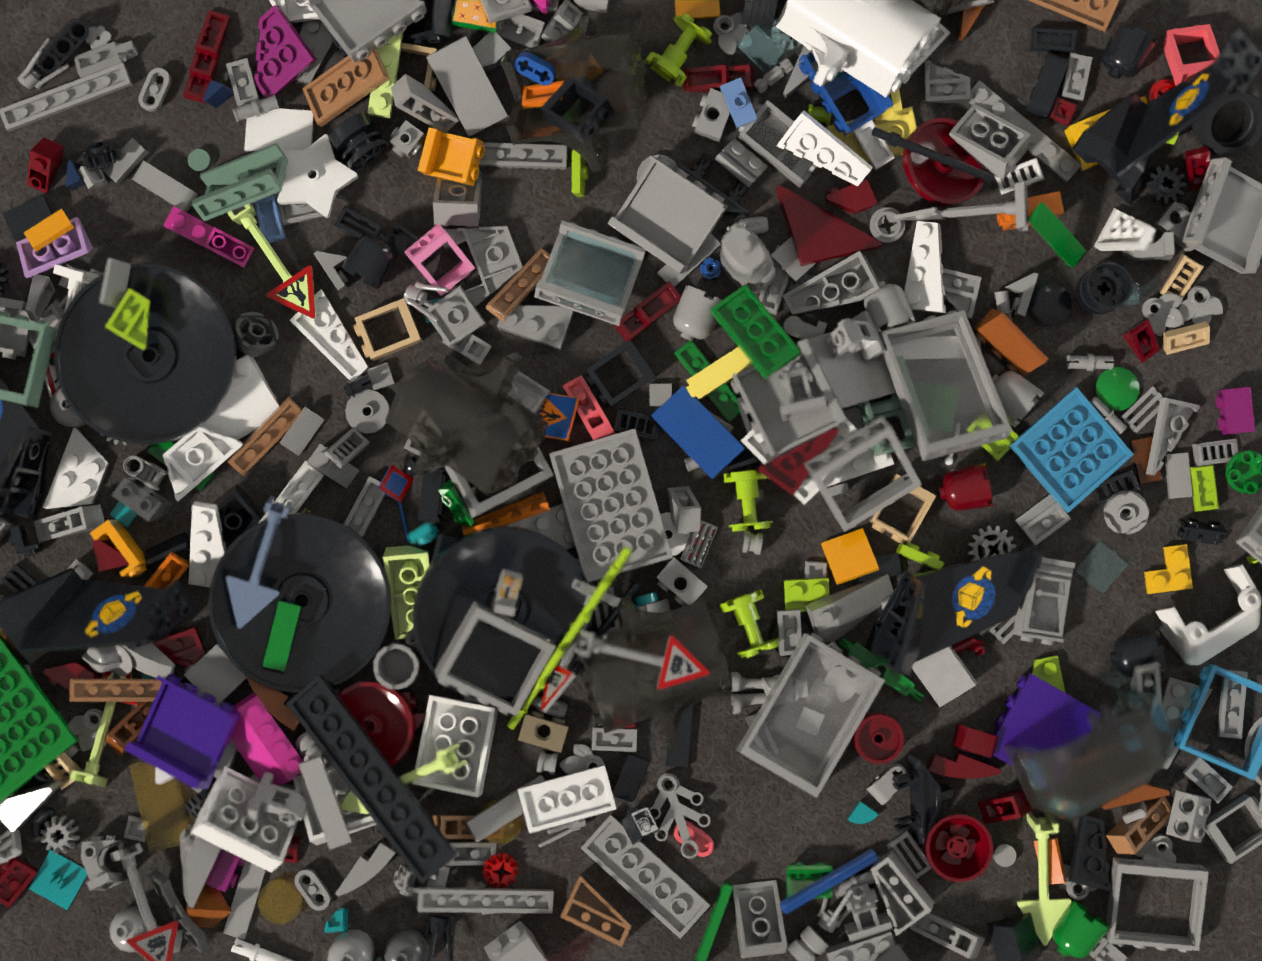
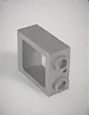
M1243 794L1206 820L1205 832L1224 861L1230 864L1262 844V813L1258 811L1259 802L1254 796L1251 797ZM1245 805L1261 830L1231 849L1216 823Z

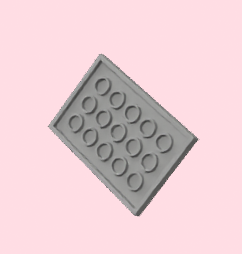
M635 429L549 453L582 570L588 582L604 578L611 568L610 565L615 562L625 546L631 548L632 553L618 574L673 558Z

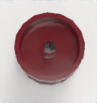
M880 712L865 714L851 738L856 752L868 762L875 764L888 763L895 759L901 752L904 744L903 731L900 725L887 714ZM877 734H879L882 737L880 741L874 740V737Z

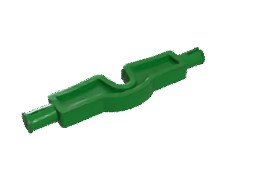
M842 636L841 640L846 642L847 645L840 640L838 644L849 651V656L852 655L862 661L861 665L865 669H868L870 666L876 670L878 666L883 665L885 671L880 678L885 680V684L896 689L904 696L910 695L918 702L922 700L915 693L921 698L924 697V694L914 688L915 684L902 674H896L886 667L888 659L875 655L858 642L853 644Z

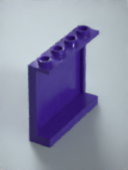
M1027 672L1026 675H1021L1016 684L1019 688L1015 695L1011 694L1005 703V706H1007L1004 714L1000 713L995 720L994 725L996 728L992 735L999 738L994 756L1058 792L1099 720L1101 713Z
M168 674L167 676L158 675L156 679L162 681L160 689L137 741L128 742L125 751L194 789H208L241 714L233 710L234 706L225 702L219 703L215 701V696L205 692L203 694L198 692V687L189 683H181L180 678L173 674Z

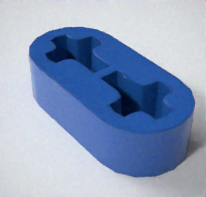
M530 52L520 53L515 60L514 65L517 72L541 85L551 84L556 76V69L551 63ZM524 60L528 61V65L526 67L523 66ZM544 71L548 72L547 77L542 76Z

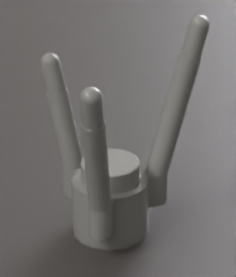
M50 38L46 39L27 68L17 77L18 81L29 90H32L34 86L39 90L43 84L69 68V64H65L43 79H39L41 74L34 69V66L42 53L41 50L51 40Z
M416 282L415 285L410 284L404 294L406 303L437 322L438 318L421 306L423 304L428 307L433 305V303L426 300L427 293L424 292V289L447 292L448 288L425 285L420 282Z
M585 818L549 829L547 831L548 834L563 829L566 830L539 843L538 846L543 847L571 832L581 830V827L586 826Z
M852 889L848 891L835 911L828 909L826 912L829 898L823 899L821 909L817 914L820 917L819 926L833 933L836 927L839 928L842 921L851 912V910L847 911L846 909L841 916L839 915L852 895Z

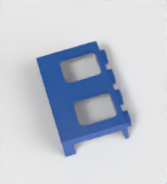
M811 52L807 55L803 54L799 59L801 72L805 76H809L812 81L810 83L812 90L816 95L819 94L821 96L824 110L828 114L831 113L835 120L833 121L835 128L839 133L842 132L844 136L888 111L894 105L889 96L884 97L847 72L829 84L819 86L814 82L817 74L811 66V63L816 61ZM855 89L859 91L869 110L847 124L834 101Z

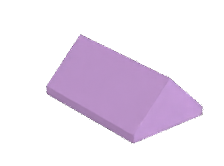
M78 217L70 220L74 226L72 230L37 252L33 249L27 238L16 242L26 278L53 268L55 264L60 265L87 254L93 249Z

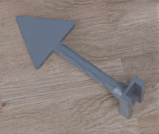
M270 496L264 509L265 512L269 513L267 518L269 522L250 580L246 581L230 575L226 577L238 628H242L280 593L278 590L260 585L259 580L277 525L281 523L282 517H287L293 502L288 501L284 507V504L279 502L274 504L275 497Z

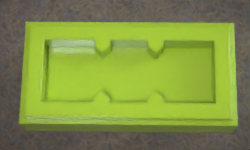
M573 149L572 193L577 197H585V179H588V167L585 166V152L581 149Z
M1214 466L1190 467L1194 510L1219 509Z

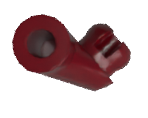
M971 636L951 645L956 654L968 650L977 656H981L986 651L985 644Z

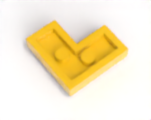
M1187 544L1163 547L1166 569L1144 572L1147 594L1193 589Z

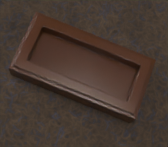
M1153 436L1129 441L1131 451L1134 454L1133 460L1139 484L1162 480L1160 470L1157 471L1156 475L1146 474Z

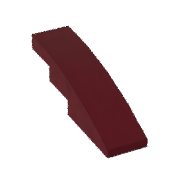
M208 11L195 45L196 53L189 69L190 76L183 92L184 98L206 104L203 101V97L210 81H214L230 22L229 15Z

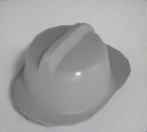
M122 646L88 648L87 652L82 655V658L97 673L110 671L114 674L125 676L132 671V659L127 650Z

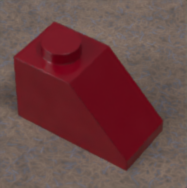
M1028 788L1012 790L978 802L985 824L1021 818L1035 809Z

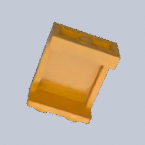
M429 128L418 171L425 175L474 186L479 176L478 167L480 160L485 154V143L477 138L470 139Z
M107 520L90 533L94 540H108L110 538L129 563V566L120 572L122 577H138L148 570L144 553L118 520Z

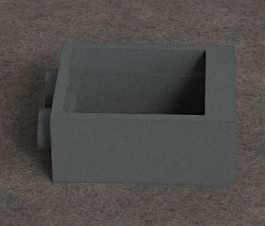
M124 477L112 494L117 500L150 522H161L173 506L172 502L158 492L144 485L136 478Z

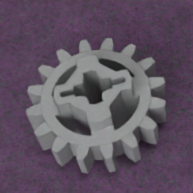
M986 526L985 532L979 528L978 536L971 535L974 542L967 544L972 547V550L968 551L967 554L974 557L970 562L1005 554L1002 547L1003 543L1006 546V553L1012 552V549L1017 547V545L1010 543L1014 537H1007L1008 530L1006 529L999 532V526H995L993 531L991 526ZM987 535H996L991 541L984 539ZM995 545L994 549L995 551H997L996 554H989L990 549L988 548V546ZM978 546L981 547L982 555L980 557L978 554Z

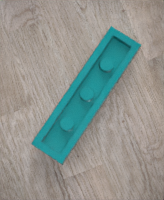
M425 523L409 534L408 538L412 543L428 545L438 538L437 533L440 532V529L434 523Z

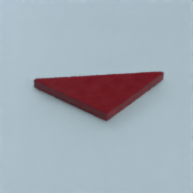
M777 186L776 191L801 266L852 255L858 251L865 252L881 248L882 243L785 187Z

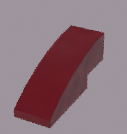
M750 64L683 69V73L687 77L684 81L685 92H709L710 88L722 92L720 89L721 85L738 78L742 79L746 91L755 90L754 68Z
M668 281L622 317L619 326L614 325V327L626 342L633 340L680 301L681 295Z
M956 752L954 760L932 753L926 768L929 772L942 776L969 779L998 775L1002 771L998 767Z

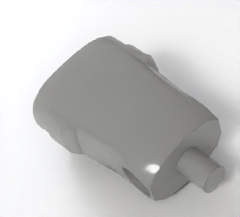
M742 226L734 227L723 237L720 263L728 279L738 288L747 284L753 293H758L768 288L774 281L776 270L771 255L763 242L751 230Z

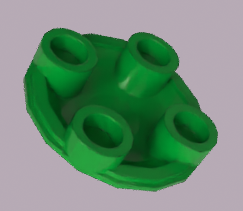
M1113 367L1112 370L1107 369L1099 376L1096 382L1095 393L1097 398L1108 409L1122 411L1130 408L1136 402L1139 395V383L1131 371L1123 367Z
M1243 450L1236 453L1229 460L1226 466V478L1228 484L1234 490L1240 493L1254 494L1262 487L1261 453L1254 450Z

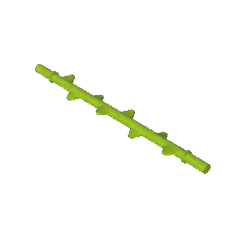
M625 546L615 562L610 565L611 568L576 621L571 623L568 633L542 670L516 716L513 715L507 723L508 728L512 730L516 728L523 715L528 712L529 706L539 691L545 688L547 679L585 622L589 621L592 611L618 572H621L622 566L632 553L631 548Z

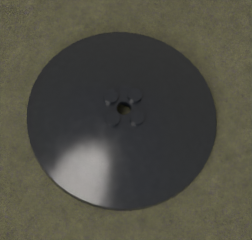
M133 264L130 268L126 293L130 288L150 300L146 349L142 350L105 327L117 308L106 306L99 302L105 273L87 284L74 297L63 314L57 330L54 346V363L58 383L64 397L74 412L87 425L114 440L131 444L153 445L166 443L188 435L203 425L217 411L232 384L236 367V341L232 324L225 309L205 285L182 271L164 265ZM148 350H153L156 354L152 362L145 360V353Z
M288 514L286 518L282 517L281 523L277 525L259 580L260 585L278 590L280 593L242 628H238L226 577L230 575L246 581L250 580L269 522L264 520L241 534L225 551L215 569L209 592V614L215 637L225 655L241 672L267 687L287 692H300L318 675H323L331 687L338 685L358 673L372 659L386 634L391 613V591L384 566L370 544L345 524L316 514ZM300 594L306 595L309 601L307 605L301 606L285 672L263 667L279 600L297 604L296 597Z
M509 526L482 529L470 533L449 545L434 559L424 573L413 604L412 617L415 639L419 651L430 670L435 674L437 665L474 601L492 609V599L503 569L522 573V583L518 591L514 617L504 616L552 639L556 647L550 656L551 658L568 633L571 623L575 622L585 606L583 604L587 597L571 587L574 579L588 584L582 569L572 555L559 543L544 534L526 528ZM593 613L585 629L589 632L591 631ZM478 619L448 673L509 702L513 700L541 649ZM575 652L567 670L574 666L581 655ZM452 685L449 686L451 689H453V690H455L456 692L460 693V692L457 690L458 688H456V687H454V686H452ZM470 694L469 696H467V697H470V698L477 699V697H475V696H473V695H471V694Z

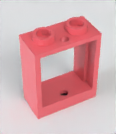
M1210 24L1166 30L1163 49L1175 86L1212 65L1220 54ZM1203 41L1210 61L1183 65L1177 44Z

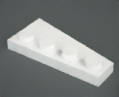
M805 111L799 115L777 144L778 147L786 148L794 152V155L800 158L804 157L814 162V165L820 168L824 167L832 171V174L856 186L863 181L873 168Z

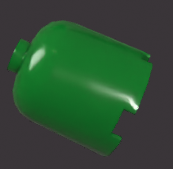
M1076 900L1069 904L1052 930L1053 939L1058 945L1057 950L1067 958L1069 955L1075 958L1087 957L1110 928L1098 915L1094 919L1086 913L1089 908Z

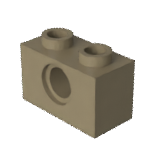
M534 710L531 711V714L526 713L518 740L561 753L569 725L565 724L566 720L553 717L552 720L543 718L544 713ZM544 724L550 727L551 732L548 736L539 734L538 727Z

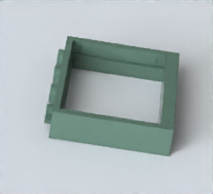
M0 311L1 324L39 332L24 395L0 390V399L38 408L57 329L48 326V321L35 319V322H30L29 317L16 314L15 318L9 317L10 313Z

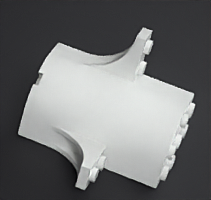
M787 0L776 27L799 41L813 54L819 67L814 82L819 86H822L828 80L832 81L838 71L841 73L844 70L884 97H887L891 92L896 93L902 83H907L912 75L911 67L916 65L920 57L924 58L931 47L928 45L930 40H933L939 31L937 25L941 18L912 0Z

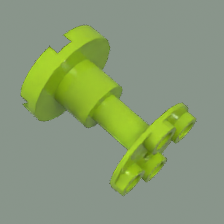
M683 13L682 16L676 15L674 17L675 23L684 31L675 45L669 44L662 56L650 52L645 59L646 64L652 63L650 68L667 81H670L671 78L676 80L677 86H682L687 78L680 68L687 59L685 52L694 39L707 45L712 42L710 39L712 33L703 26L700 28L694 24V19L686 13Z
M756 470L723 474L724 483H736L737 500L742 499L744 524L729 525V527H732V532L749 530V525H754V529L771 528L770 523H773V521L757 522L755 498H759L758 480L769 478Z
M761 589L754 591L752 594H744L719 604L722 613L733 610L738 625H743L751 647L737 652V655H740L741 658H748L759 654L758 649L769 650L779 646V638L763 642L756 622L760 617L754 602L764 598Z

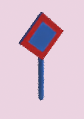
M391 464L378 489L397 501L406 541L410 542L402 500L414 479Z

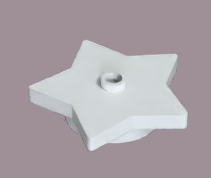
M324 134L305 150H282L288 159L282 191L279 193L277 202L280 205L306 203L328 219L335 196L341 189L356 180L358 175L335 159L327 134ZM317 173L315 178H310L312 174Z

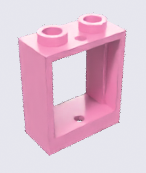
M439 223L404 251L431 285L448 288L447 292L451 291L454 285L469 276L471 271L475 269ZM447 242L462 261L436 282L421 262ZM437 291L440 296H442V295H444L445 293H447V292Z

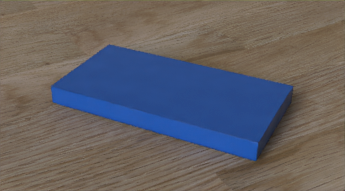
M684 385L651 415L662 429L712 480L745 450L695 397L692 398Z

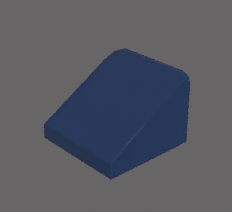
M211 80L203 101L217 108L231 97L234 92L226 85Z
M70 160L67 166L66 187L73 191L85 185V182L78 171L80 165Z

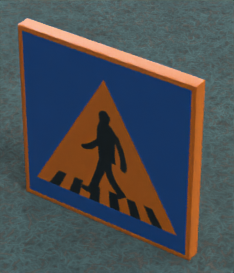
M549 393L532 420L531 434L569 441L580 398Z

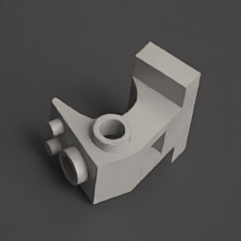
M1164 232L1160 240L1150 244L1145 250H1126L1122 252V256L1134 261L1172 260L1174 256V232Z
M863 311L851 320H842L838 323V327L825 338L834 358L849 350L850 353L860 350L864 361L870 362L887 351L869 311Z
M802 363L786 365L785 370L782 371V376H778L781 389H786L790 403L789 405L780 406L782 421L827 411L825 396L812 397L809 383L813 382L810 369H806L804 365L802 366ZM804 385L806 397L794 399L791 388Z
M264 772L248 810V821L257 823L261 813L271 812L279 815V820L285 823V829L287 830L290 826L295 827L297 820L301 821L307 812L305 805L308 799L298 790H289L273 785V774ZM274 797L281 798L286 801V804L273 802Z
M103 836L90 837V841L82 842L81 859L90 880L87 882L90 891H106L125 882L122 873L109 870L105 863L108 850L122 843L121 840H115V836H106V840H104Z
M400 864L399 870H396L394 875V884L400 891V894L413 896V892L418 893L419 886L414 885L416 876L408 865ZM444 866L439 870V873L433 875L428 880L427 887L445 888L451 866Z
M867 883L846 889V893L850 889L853 890L852 895L845 904L847 911L851 910L854 922L844 924L850 943L893 930L887 912L876 914L875 902H878L874 889L870 890Z

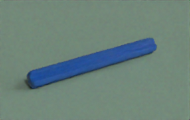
M873 849L866 851L780 902L782 911L785 914L792 912L878 860L876 852Z

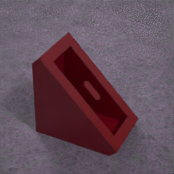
M1148 319L1138 323L1122 335L1141 363L1160 351Z
M92 540L99 572L129 566V563L117 547L105 540Z
M958 723L952 745L969 752L993 758L999 737Z

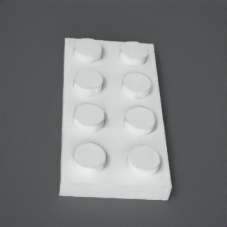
M605 765L518 788L529 833L616 809Z

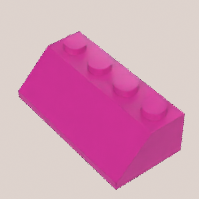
M251 693L234 705L233 710L241 715L230 740L259 781H261L264 772L273 774V785L280 786L302 773L299 764L304 761L257 695Z

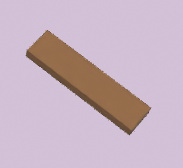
M540 248L487 304L486 309L504 322L536 288L538 280L542 278L550 254Z
M288 397L243 442V446L227 459V462L244 476L286 434L303 409Z
M70 679V702H154L162 681L158 679Z

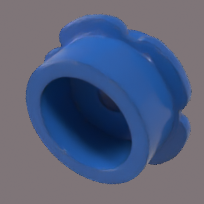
M707 258L700 265V272L708 280L718 278L721 274V263L718 260H713V258Z

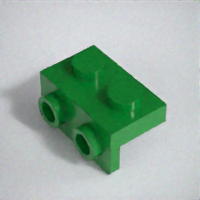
M450 479L438 489L442 495V501L450 508L454 520L460 526H472L475 523L474 518L469 514Z
M796 862L788 865L786 870L787 898L833 871L832 866L822 862L814 863L813 865ZM832 888L815 898H832Z

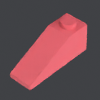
M582 375L563 385L568 396L580 398L577 412L593 440L615 434Z

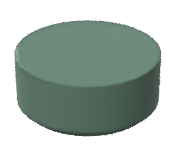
M195 149L188 156V164L194 171L204 172L211 165V157L206 151Z

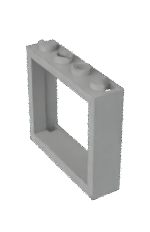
M508 405L502 406L496 410L497 414L491 417L489 414L477 419V424L473 426L466 424L458 429L459 433L453 436L450 433L438 439L439 443L434 447L472 518L553 476L549 465L516 405L508 407ZM510 416L539 473L478 503L448 447Z
M883 416L804 464L844 532L922 485L891 426ZM888 438L907 474L841 513L822 477Z
M474 601L437 665L435 674L438 682L447 687L452 685L458 688L457 690L465 696L471 694L477 697V700L484 705L489 706V704H492L505 715L511 713L516 716L556 646L552 639L502 614L495 613L492 609ZM478 619L541 649L511 703L448 673Z
M1113 857L1110 880L1112 892H1109L1106 923L1110 926L1105 935L1108 942L1117 944L1119 947L1128 944L1140 949L1151 946L1163 951H1168L1169 948L1178 949L1185 953L1191 950L1199 951L1209 872L1202 865ZM1122 873L1193 879L1188 936L1115 930Z

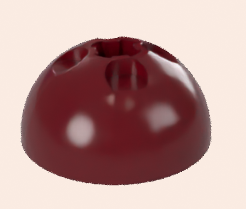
M954 814L942 818L931 828L926 840V855L931 867L938 875L950 881L966 882L980 876L989 866L993 855V842L989 831L980 821L968 815Z

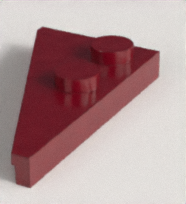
M833 428L759 467L758 471L791 495H794L809 474L804 464L825 452L840 430Z

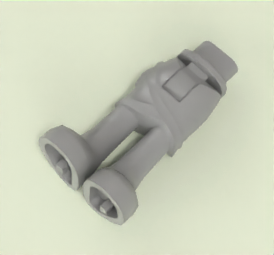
M730 672L731 692L749 689H763L765 692L731 694L733 714H740L745 706L763 704L780 674L773 677L756 679L743 678L739 672ZM790 677L774 705L794 702V700L798 701V698L808 697L807 680H797L796 677Z

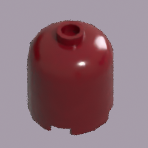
M985 462L948 471L943 477V486H939L941 500L946 499L948 506L955 511L993 506Z

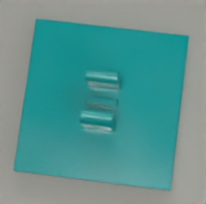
M50 849L29 889L68 910L83 884L87 872L85 868L60 854H54V851Z

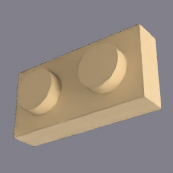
M1206 321L1163 332V347L1167 355L1210 344V326Z

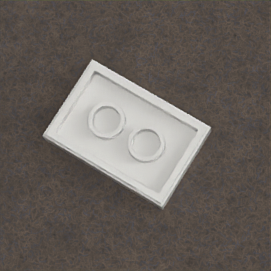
M279 108L262 113L260 117L256 118V116H253L246 120L244 149L246 152H255L275 143L278 144L281 150H305L312 145L314 115L311 110Z

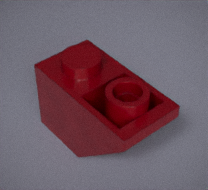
M43 137L30 150L28 186L46 194L48 193L62 163L63 145Z
M864 179L858 186L848 182V187L840 189L839 186L829 190L827 192L828 195L824 198L826 204L854 215L877 204L867 179Z
M82 661L47 668L43 671V674L48 676L47 680L57 686L59 684L66 688L65 691L69 695L70 679H97L100 674Z

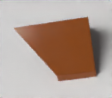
M204 884L194 907L191 908L187 905L188 916L199 928H214L231 912L220 890Z

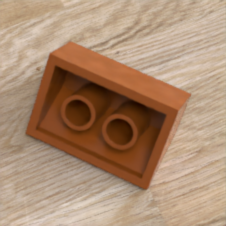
M991 309L973 327L977 332L975 336L983 344L987 342L992 347L990 351L999 360L1003 358L1008 363L1006 367L1010 371H1015L1025 376L1048 360L1001 311Z

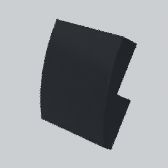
M41 196L2 214L15 241L18 242L26 238L23 232L53 213L46 197Z

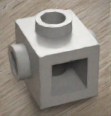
M405 120L400 128L396 127L392 132L390 143L393 146L392 150L402 158L405 155L410 159L421 151L423 147L422 142L426 137L423 132Z

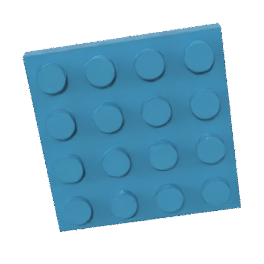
M1077 387L1068 392L1009 445L1066 513H1069L1134 455Z

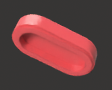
M685 820L691 840L698 844L699 852L697 855L705 857L711 854L714 849L712 838L692 822ZM676 824L674 827V836L677 841L683 844L678 826ZM692 845L686 846L689 850L694 852V847Z

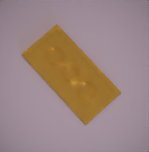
M145 761L129 765L149 853L179 846L180 835L184 829H187L190 823L188 811L184 807L186 802L181 781L174 778L159 785L155 783V767Z

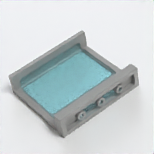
M562 220L559 234L542 278L538 280L534 297L619 326L646 250L637 244H629L617 237H609L600 234L594 229H586L574 222Z

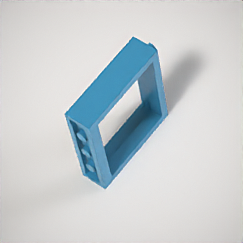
M1208 663L1207 667H1203L1199 676L1201 681L1198 688L1195 687L1191 694V705L1185 709L1182 715L1183 724L1174 734V746L1255 780L1262 764V723L1243 768L1186 744L1215 674L1262 693V685Z

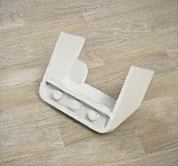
M1243 565L1223 569L1239 595L1238 602L1242 610L1208 631L1200 622H1191L1185 626L1174 607L1155 611L1181 657L1188 665L1204 663L1259 627L1261 596Z

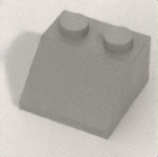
M437 178L433 200L434 225L439 223L443 226H479L481 179H477L474 186Z
M521 921L484 947L490 961H548L531 930Z

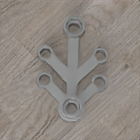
M663 774L657 782L660 793L653 807L649 808L650 812L652 809L658 810V816L653 817L654 820H657L661 816L660 809L667 797L671 806L659 828L665 831L666 836L664 839H660L657 836L658 832H656L655 838L658 841H665L668 838V831L675 818L683 842L681 854L688 859L694 858L699 852V847L695 841L691 840L684 816L696 821L701 827H707L711 822V818L707 814H700L679 803L677 794L690 799L691 803L695 806L701 805L704 797L699 792H692L680 786L679 779L674 774ZM665 781H672L673 786L671 789L665 788ZM696 794L701 797L699 803L693 802V796ZM702 816H706L708 818V823L706 825H702L700 823V818ZM687 845L694 847L693 853L686 852Z

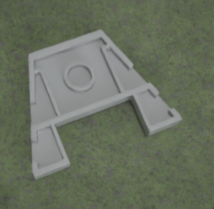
M507 226L444 229L456 245L468 243L482 280L481 285L465 290V293L475 307L514 277L523 267ZM447 242L443 244L445 250L451 248Z

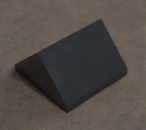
M1030 912L987 923L996 961H1035L1042 955Z

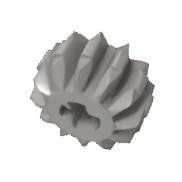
M66 815L61 816L60 819L54 816L52 817V822L47 821L44 823L47 829L41 830L40 833L46 836L41 839L42 843L48 842L46 850L54 847V854H58L60 851L67 853L69 848L73 849L76 847L75 840H79L80 836L74 834V832L80 830V827H72L75 822L74 819L67 822ZM60 830L62 831L60 834H64V837L61 839L56 835V832Z

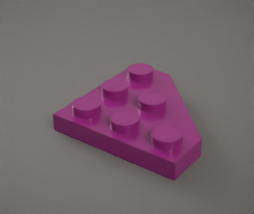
M274 5L259 19L258 28H260V40L257 42L256 60H258V67L254 83L265 98L272 95L276 97L317 60L279 5Z

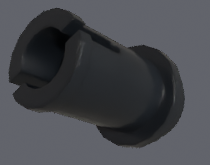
M368 374L352 382L347 381L343 385L348 397L353 396L354 398L356 397L355 394L373 387Z

